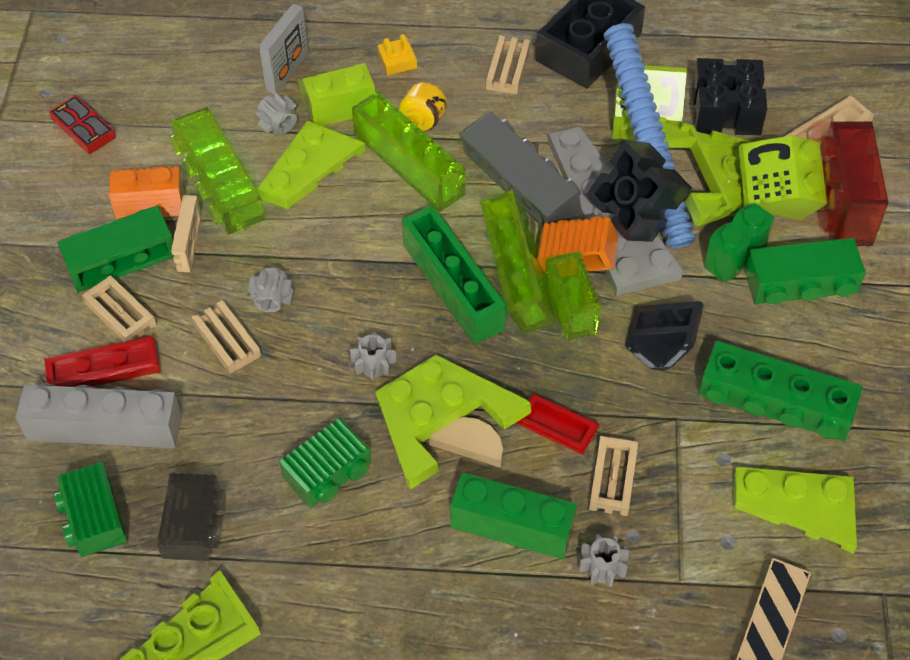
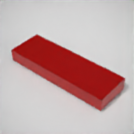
M154 336L44 359L47 383L59 387H76L79 385L94 387L161 372Z

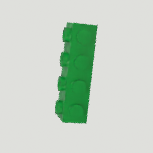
M433 205L402 219L403 246L473 345L504 331L505 318L508 313L504 299L500 294H497L485 273L478 268L466 247L458 241L449 224L441 218Z
M716 340L703 375L699 396L708 398L717 404H728L743 409L751 415H762L781 421L789 427H800L816 432L827 439H838L845 442L854 420L863 386Z

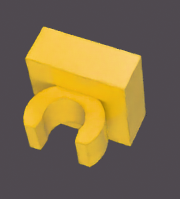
M404 34L400 35V40L390 42L386 38L383 44L377 45L378 56L387 76L417 69L416 56L408 38Z

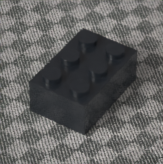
M570 0L537 32L535 61L588 89L614 61L610 58L609 54L611 51L607 48L608 41L605 40L604 33L612 26L626 23L633 26L634 32L632 34H635L636 38H638L642 34L645 6L635 0Z

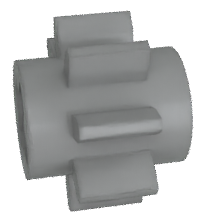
M278 93L266 96L261 100L257 108L258 112L256 115L261 119L258 125L267 134L271 131L276 136L288 133L297 122L298 114L294 111L297 105L287 95L283 98Z
M265 268L260 271L259 277L251 276L248 291L251 292L249 299L254 301V305L264 312H277L281 310L282 303L287 305L291 303L294 291L291 288L292 280H288L286 273L280 269Z
M376 332L363 338L358 337V349H350L351 361L355 362L356 374L358 375L363 372L371 380L383 374L388 376L390 374L389 364L397 363L396 351L391 350V338L384 340Z
M597 534L592 546L588 544L582 545L581 555L584 559L580 561L579 570L580 572L588 571L591 577L590 584L594 585L596 582L607 583L609 587H612L616 575L626 577L628 567L624 563L628 560L629 549H620L617 543L618 537L615 536L609 539L602 538Z

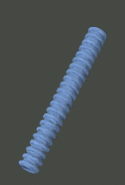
M626 23L612 26L604 33V38L608 41L607 48L611 51L609 54L610 58L614 60L612 65L617 70L615 75L620 80L618 82L619 88L623 89L621 96L623 99H626L624 106L629 109L627 116L632 119L630 126L635 128L632 132L633 136L638 138L636 141L650 143L667 160L663 165L664 169H675L674 162H670L672 154L667 152L669 144L664 142L666 134L661 132L663 124L658 122L660 114L655 112L657 104L652 102L654 95L650 92L652 88L650 83L647 82L649 79L648 75L644 73L646 68L641 63L643 60L642 55L638 53L640 48L636 44L637 38L635 34H632L634 28L631 24ZM682 202L677 210L667 209L664 213L668 222L663 227L665 230L662 234L665 238H668L665 242L667 248H681L690 245L697 238L696 234L691 232L694 227L692 223L688 222L691 217L688 212H685L687 209L685 202Z

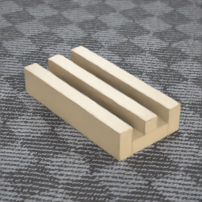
M499 35L486 79L487 90L518 94L530 51V40L524 39L523 43H518V38L512 37L511 41H506V36ZM508 50L500 80L495 82L503 52ZM515 51L520 52L512 84H507Z
M183 195L171 249L172 255H174V263H177V272H191L202 220L197 196Z
M111 275L82 295L85 304L123 342L133 340L132 337L135 335L141 337L145 334L144 329L146 327L152 329L156 326L154 316ZM110 289L140 320L136 322L105 291ZM95 298H100L129 328L126 329Z
M221 300L216 303L217 308L214 310L209 307L204 310L205 315L200 317L196 314L191 318L197 331L229 374H232L260 358L261 352L225 302ZM220 317L224 318L249 351L248 353H245L219 319ZM207 324H213L238 359L233 361L207 327Z
M600 436L589 510L597 511V508L605 509L604 513L612 514L614 510L620 511L622 516H628L638 442ZM606 447L613 448L607 498H601L599 493ZM626 450L629 451L623 497L622 501L614 500L621 451Z

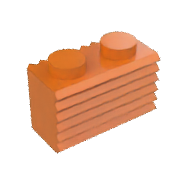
M175 165L173 168L161 166L154 167L153 169L148 167L145 170L143 168L139 170L135 168L132 170L120 169L117 172L115 170L110 172L109 199L112 203L116 220L157 205L163 217L179 216L182 198L186 193L178 166Z
M594 216L589 219L585 218L583 221L578 219L577 221L559 220L556 223H544L537 260L546 275L614 269L619 237L611 219L607 216L604 218Z

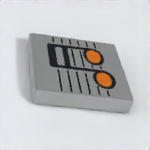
M295 4L290 6L259 44L266 91L275 95L282 89L309 54L303 7Z

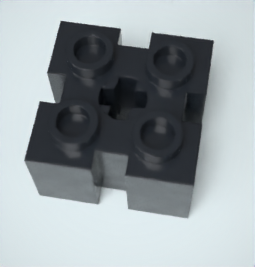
M697 58L692 84L693 105H695L694 124L697 132L711 134L712 131L722 133L723 128L734 129L735 135L761 136L768 109L766 89H763L765 80L763 60L736 59L735 65H725L723 59Z
M624 140L609 161L614 167L610 174L601 173L586 194L602 213L615 214L611 221L627 241L653 242L668 222L664 215L667 209L677 210L692 189L676 170L663 168L667 160L648 142Z

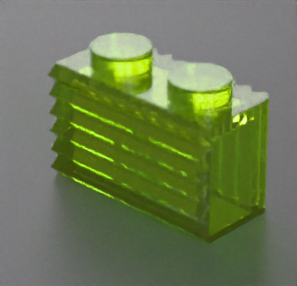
M573 252L550 257L546 260L545 284L565 339L571 340L597 334L602 305L599 304L600 299L597 298L595 287H592L593 282L590 281L591 276L588 275V270H586L582 253Z

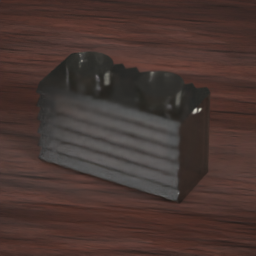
M170 473L157 542L162 559L211 560L212 548H218L220 544L221 532L220 525L216 524L217 513H223L226 504L225 489H220L216 475Z

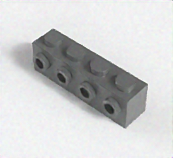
M490 111L460 134L465 154L542 228L544 223H556L559 220L569 221L582 211L579 197L581 191L576 183L570 178L565 180L550 159L540 157L533 144L527 138L521 139L515 134L513 126L506 119L500 120Z

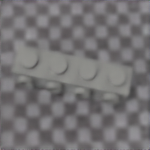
M42 383L39 385H24L15 418L27 441L176 448L182 414L175 392H168L163 389L139 391L130 390L125 387L99 389L86 385L59 387L53 384Z

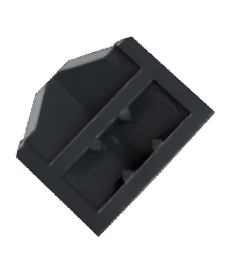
M701 301L635 306L625 343L626 349L652 370L664 371L671 369L695 345L704 307Z

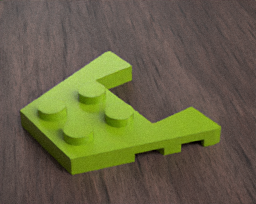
M660 116L658 122L663 124L661 132L666 134L664 142H668L669 148L691 149L710 189V193H690L685 201L695 226H702L733 215L743 208L745 204L738 147L752 141L717 131H712L710 135L696 131L694 125L683 122L680 127L666 123L667 118Z
M434 355L375 391L377 402L395 448L396 456L410 490L439 472L437 461L421 445L422 442L429 439L435 432L456 419L466 416L478 407H482L504 430L531 413V403L528 400L438 355Z

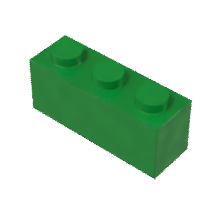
M158 205L57 241L77 293L96 286L110 275L117 279L174 258L171 252L173 244L172 235Z
M854 238L750 249L744 269L754 305L765 303L779 304L783 301L800 299L809 301L818 297L836 295L840 297L849 296L859 292L866 273Z
M462 472L450 506L451 528L564 560L575 526L577 504Z

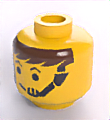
M425 82L417 83L410 88L401 100L399 106L400 116L414 130L423 132L432 130L445 114L447 100L441 89L437 86Z

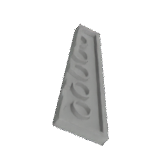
M578 126L548 133V144L565 180L568 178L573 180L581 191L579 197L582 211L579 214L582 221L585 218L589 219L594 216L603 218L607 216L612 220L615 216L614 213H602L586 195L601 173L610 174L612 170L584 131ZM615 228L619 237L614 263L615 268L604 270L615 296L681 280L683 273L681 267L658 235L653 242L627 241Z

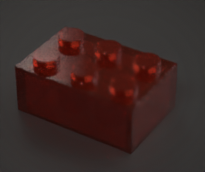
M830 122L827 136H822L820 143L827 204L824 206L823 230L825 233L829 232L830 240L854 238L857 246H873L889 203L873 122Z

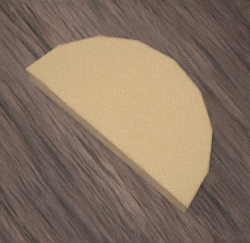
M458 418L432 434L429 438V445L501 468L503 446L500 436L491 425L479 419Z

